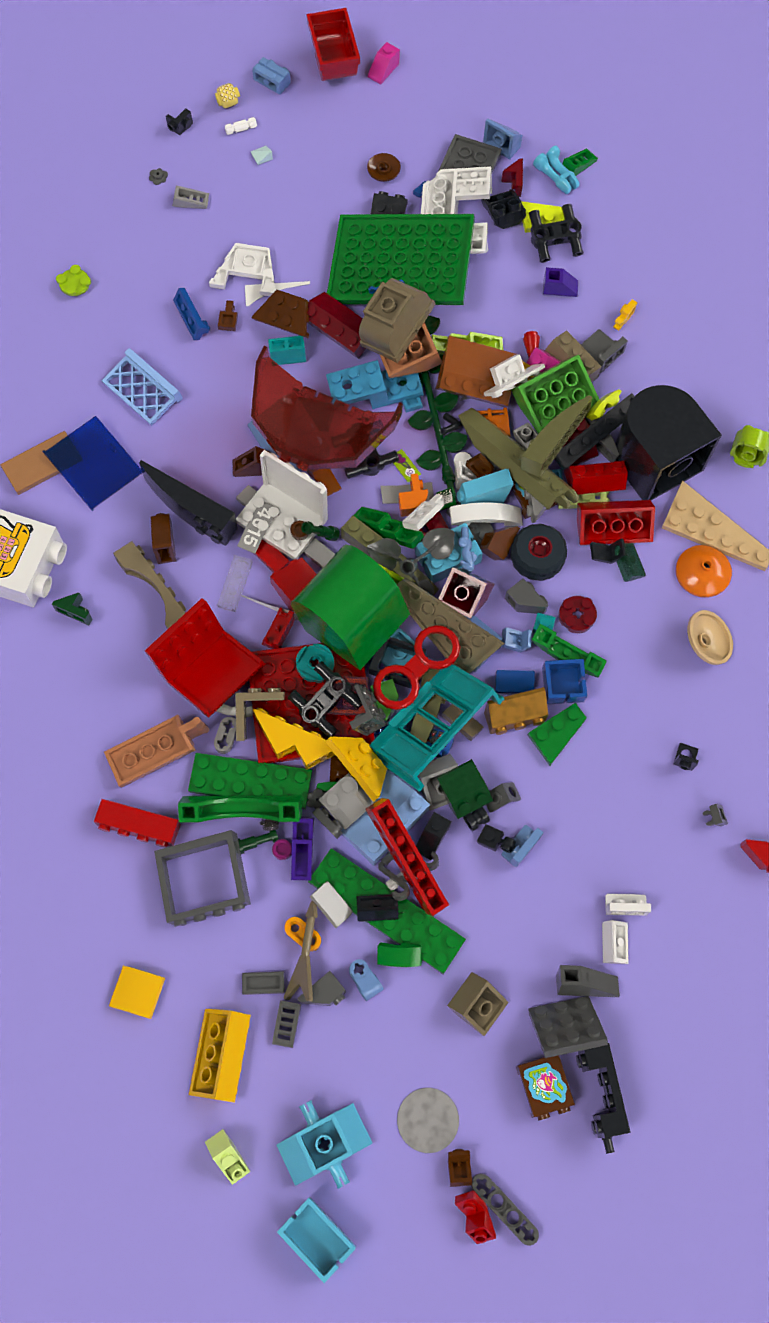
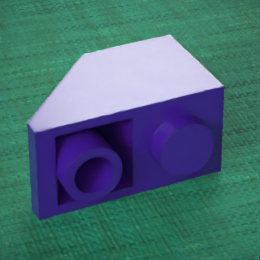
M546 267L543 279V294L577 297L578 280L565 269Z

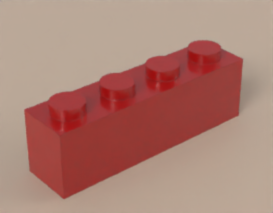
M101 799L94 819L95 824L99 826L98 829L110 832L111 829L118 831L117 834L120 836H136L137 840L148 843V840L156 842L155 845L163 848L174 846L181 825L178 819Z

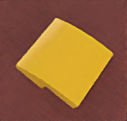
M123 965L109 1006L152 1019L165 978Z

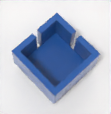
M584 659L544 662L542 673L547 704H561L564 700H566V703H580L586 700V680H583L585 677Z

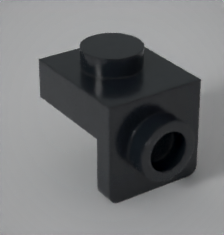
M185 108L176 118L167 114L166 122L168 129L178 135L189 129L193 124L191 111Z

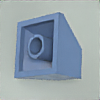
M487 118L485 121L483 143L501 148V155L511 159L520 149L523 135Z

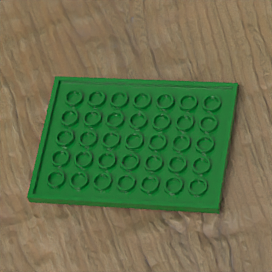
M474 214L340 215L327 294L342 304H368L374 293H369L368 288L372 286L379 287L382 282L386 283L391 278L397 280L402 279L404 283L426 292L436 305H464L475 222Z

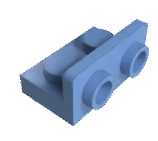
M524 825L513 839L516 841V848L511 853L503 851L501 856L514 867H517L544 832L538 827L534 831L529 826Z

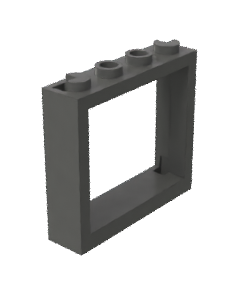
M229 830L154 851L166 921L174 925V927L184 926L190 920H194V922L206 920V916L209 915L214 917L226 914L225 911L232 909L234 912L241 911L245 906L251 905L238 837L234 831ZM228 844L238 898L176 914L166 861Z

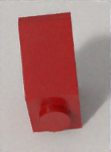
M744 840L741 843L742 850L759 869L766 870V873H769V842Z

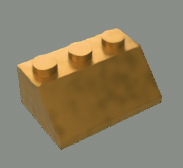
M542 687L505 696L500 705L492 700L487 701L484 714L490 734L496 733V735H501L510 729L521 730L526 725L533 724L537 726L543 724L548 717L545 688Z

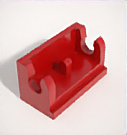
M280 607L261 643L263 646L270 649L282 647L295 621L294 612L289 610L288 613H285L283 608Z

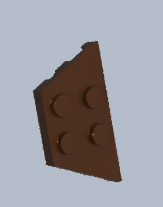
M276 289L252 315V319L307 339L309 338V333L307 332V323H309V316L307 314L308 300Z

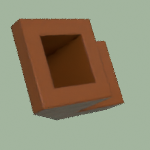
M320 459L305 467L307 473L314 478L315 482H321L325 485L327 496L341 490L340 484L323 460Z

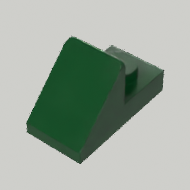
M80 593L60 598L52 603L56 612L88 626L93 620L89 610L80 606L83 600Z

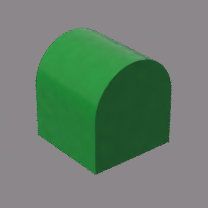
M347 544L342 546L291 601L292 609L304 630L359 670L364 667L410 615L402 593L391 576L363 551Z

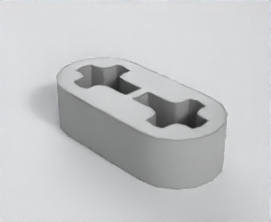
M225 717L219 725L214 746L220 754L230 752L234 744L236 720L233 717ZM232 722L234 728H230L229 732L226 733L225 725H229ZM224 737H226V744L228 746H224L223 749H221L218 743H222Z

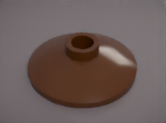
M388 153L374 155L367 164L369 175L375 180L383 182L395 179L401 169L399 160Z

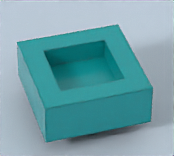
M537 613L532 632H536L539 624L553 630L556 617Z

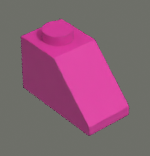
M386 42L377 52L369 70L368 78L381 85L399 65L400 49Z
M535 347L526 363L530 366L544 364L545 368L540 370V372H543L561 361L546 351Z

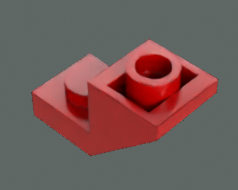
M474 1190L455 1196V1205L466 1215L465 1232L476 1244L496 1239V1233L486 1203Z

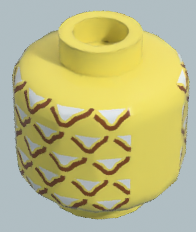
M227 83L217 88L215 97L219 106L226 109L238 103L240 93L237 87Z

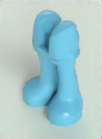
M555 145L550 148L546 155L544 153L538 155L533 162V166L550 177L555 182L557 188L568 194L571 192V188L577 189L580 183L575 174L559 161L561 151Z

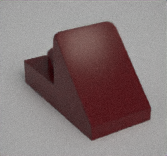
M523 158L518 159L504 169L501 180L504 183H511V189L519 197H521L523 186Z

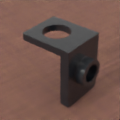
M622 538L611 545L596 542L590 543L591 557L594 561L612 564L626 556L624 539ZM619 545V546H620V552H619V554L616 556V554H615V549H616V547Z
M680 743L673 765L679 766L683 770L692 771L699 762L696 759L698 748ZM683 750H689L692 754V758L682 755L681 752Z

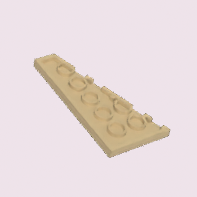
M684 481L681 482L662 529L700 545L713 547L724 555L765 571L769 565V549Z

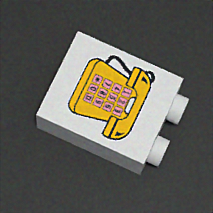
M0 509V597L34 608L39 597L45 598L48 595L52 585V578L49 576L54 564L60 565L67 552V545L63 542L56 527Z

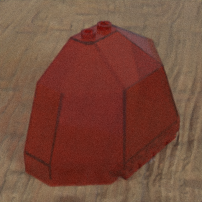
M263 346L256 361L251 409L252 422L281 461L294 463L301 470L356 468L395 430L402 415L403 404L400 402L395 412L364 411L354 406L351 411H348L350 405L336 399L334 404H332L333 397L321 392L315 397L317 391L307 386L303 387L302 382L296 380L269 357L266 346Z

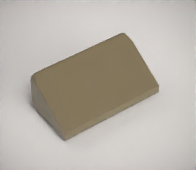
M452 704L442 713V717L452 724L463 711ZM472 717L459 732L472 741L484 727Z

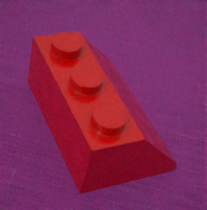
M624 461L569 466L564 470L568 485L578 495L626 490L628 472Z

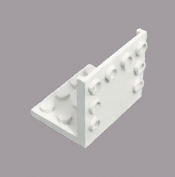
M264 450L260 454L263 485L237 516L236 522L241 527L246 528L249 521L253 519V513L256 508L262 507L264 502L275 506L268 510V514L274 517L270 525L265 520H261L257 524L260 531L267 530L262 540L293 560L298 559L317 534L311 533L304 540H296L291 535L290 527L295 521L299 520L312 522L314 526H323L327 522V488L321 482H315L310 479L309 475L305 472L296 470L292 464L281 461L276 454Z

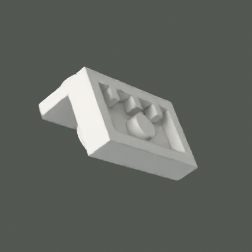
M605 895L606 915L647 916L651 912V904L646 902V895Z

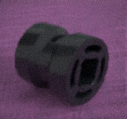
M483 807L463 816L465 823L472 832L478 829L479 824H486L490 821Z

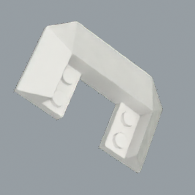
M491 166L441 169L438 171L436 177L423 184L421 214H458L459 200L490 199V194H492ZM487 222L474 223L470 254L487 253L489 250Z

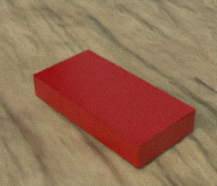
M261 540L255 555L272 572L286 567L290 561L278 549Z

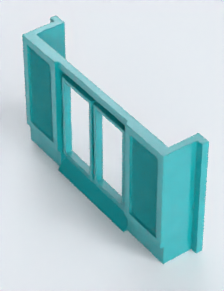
M452 664L445 669H440L429 682L427 681L419 689L418 697L408 707L401 709L369 746L388 770L420 792L424 785L417 776L488 699L500 705L504 697L496 693L489 685ZM434 694H437L463 711L450 726L422 709ZM416 714H419L445 731L431 747L403 729Z

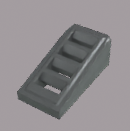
M280 1000L272 1044L293 1048L301 1004ZM284 1008L295 1010V1014L285 1013L283 1010ZM282 1017L293 1019V1023L281 1021ZM280 1026L290 1027L292 1030L291 1032L280 1030ZM278 1035L290 1036V1041L279 1039Z

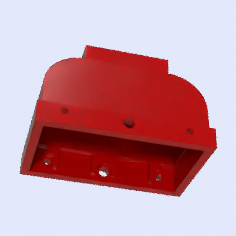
M347 8L306 14L321 80L326 81L357 75L360 55Z

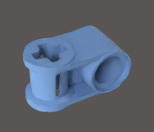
M357 959L351 963L349 974L365 1001H368L384 990L382 984L364 960ZM355 965L364 968L362 975L354 973Z

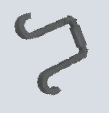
M389 852L378 863L379 871L404 889L401 893L391 892L395 900L402 901L407 899L410 894L409 886L404 880L398 878L384 867L394 859ZM435 852L431 854L434 861L426 863L430 871L435 870L439 866L438 855Z

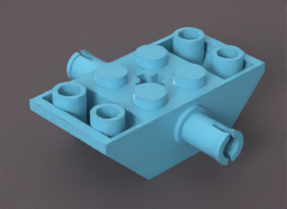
M312 1100L306 1102L310 1110L309 1112L305 1104L299 1106L308 1124L307 1128L278 1143L277 1148L295 1186L327 1169V1171L330 1170L337 1189L343 1186L339 1177L342 1178L345 1185L350 1183L341 1165L343 1163L342 1160L373 1143L354 1103L322 1119V1117L319 1118ZM323 1137L325 1140H330L329 1149L326 1151L318 1146L321 1143L320 1139Z

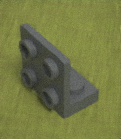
M598 329L581 345L602 366L601 373L624 353L628 340L622 336L618 341H613Z
M356 684L354 687L366 713L358 714L349 723L353 730L368 736L387 725L384 720L386 716L384 711L378 707L376 703L378 700L374 696V692Z

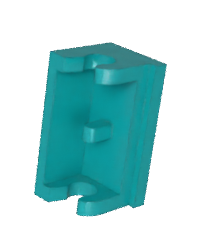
M292 336L268 339L271 366L306 362L304 337Z

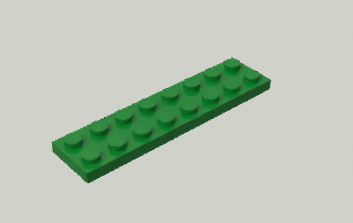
M332 848L311 876V881L308 880V883L317 889L328 881L356 916V896L392 894L391 892L394 891ZM407 899L398 901L399 918L397 920L365 921L399 945L402 942L422 945V961L441 974L445 973L466 940Z

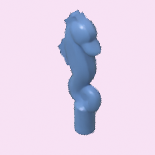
M461 527V538H459L458 544L460 547H463L462 557L464 560H461L460 564L464 571L471 573L475 569L474 562L477 555L470 551L472 541L469 539L468 527Z

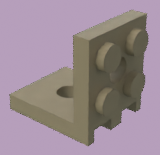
M250 688L248 692L235 693L236 741H245L247 739L246 701L285 700V692H281V688H268V692H261V688Z

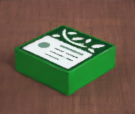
M453 487L436 493L442 495L445 502L441 510L457 505L456 493Z

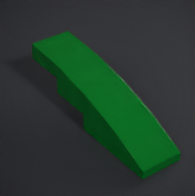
M361 507L353 515L382 538L394 539L401 546L414 549L424 538L422 531L404 528L402 521L391 519L390 514Z

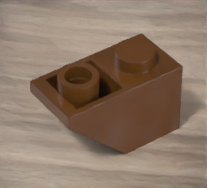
M511 526L485 533L479 545L481 551L493 560H504L508 556L509 549L520 528L518 526Z

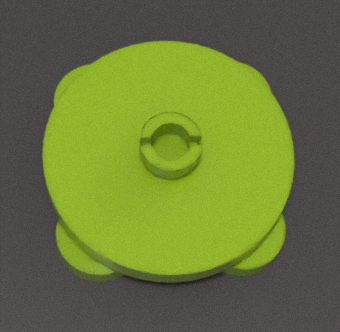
M72 265L69 270L56 276V281L61 291L69 296H79L85 293L91 284V279L81 270L79 265Z

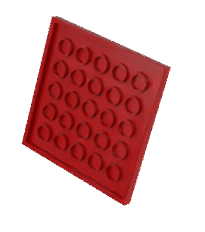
M310 645L252 651V653L263 660L265 665L249 679L250 688H261V692H268V688H281V692H285V700L252 701V708L256 710L261 708L272 717L280 716L286 720V723L291 725L293 723L298 724L304 728L303 730L309 733L311 731L317 732L321 735V738L327 740L328 737L318 727L315 728L304 721L299 714V709L287 699L294 690H297L303 698L310 701L326 682L325 680L322 683L309 682L303 679L297 672V654L303 647ZM331 650L335 664L333 672H338L343 678L366 680L365 666L359 670ZM316 659L315 661H310V663H312V667H315L319 663L318 659ZM314 709L309 712V717L312 720L316 717ZM329 712L326 716V720L338 730L333 737L363 738L369 745L375 740L374 732L365 736L352 729L349 722L353 721L358 714ZM253 713L258 763L300 760L296 750L278 759Z

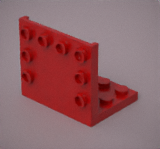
M203 598L145 650L164 680L208 718L265 665L263 660L223 630L207 601Z

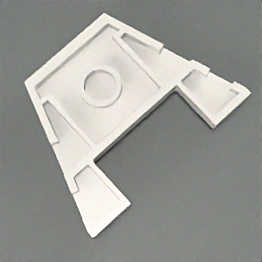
M235 243L226 256L223 265L217 269L216 275L209 281L211 288L225 290L228 275L261 279L260 295L271 296L276 289L269 248Z

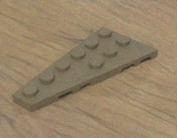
M404 578L397 584L410 612V616L422 630L429 626L439 625L445 626L455 633L459 639L460 652L453 665L470 674L505 644L410 580ZM431 634L428 636L444 657L448 658L452 653L450 640L442 634Z

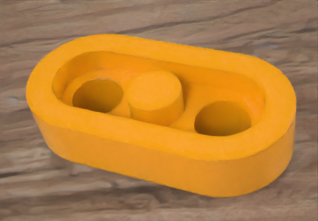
M291 917L285 923V932L302 947L306 922L299 917ZM293 925L299 926L297 932L291 930ZM314 929L312 938L315 942L311 945L310 952L316 951L321 945V937Z

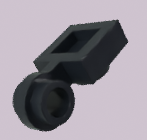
M485 824L477 839L479 845L495 852L499 845H501L500 849L507 853H511L516 848L515 840L509 837L502 839L504 832Z

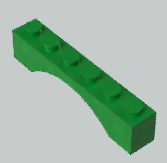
M302 795L183 796L178 802L179 822H203L233 817L264 818L278 822H300L302 817Z

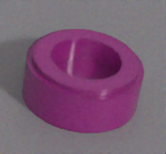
M285 839L277 840L272 847L273 855L278 860L288 859L292 855L291 843Z

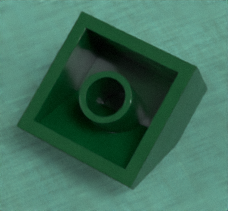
M472 759L437 777L447 803L457 819L493 801L488 787Z

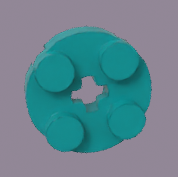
M322 644L305 646L296 657L297 672L303 679L309 682L322 683L324 679L314 671L315 667H312L310 661H315L316 659L319 662L323 661L333 671L335 664L332 652Z

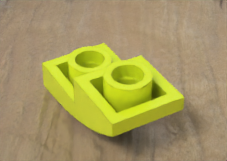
M618 389L603 396L593 405L586 417L590 420L601 418L606 409L617 405L622 391Z

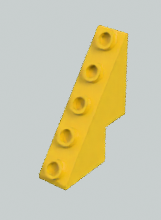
M261 708L253 709L254 716L278 759L296 750L306 770L335 756L334 752L325 743L326 740L321 738V735L317 732L311 731L309 733L298 724L293 723L291 725L286 723V720L280 716L272 717Z

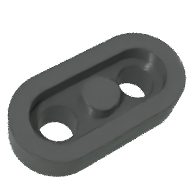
M317 808L312 812L336 839L343 834L341 832L343 827L336 820L332 822L329 819L331 815L325 808L321 810Z

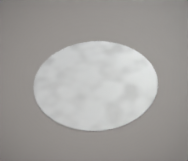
M422 1088L410 1093L404 1099L398 1111L397 1124L401 1137L411 1148L422 1153H435L446 1148L455 1138L459 1127V1115L454 1102L447 1094L434 1088Z

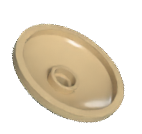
M701 610L693 614L687 626L688 640L693 651L699 658L712 665H720L727 662L733 652V640L725 622L711 611Z

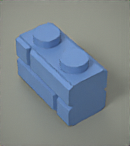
M262 57L259 63L253 67V80L279 95L290 85L291 77L289 70L278 66L273 60Z

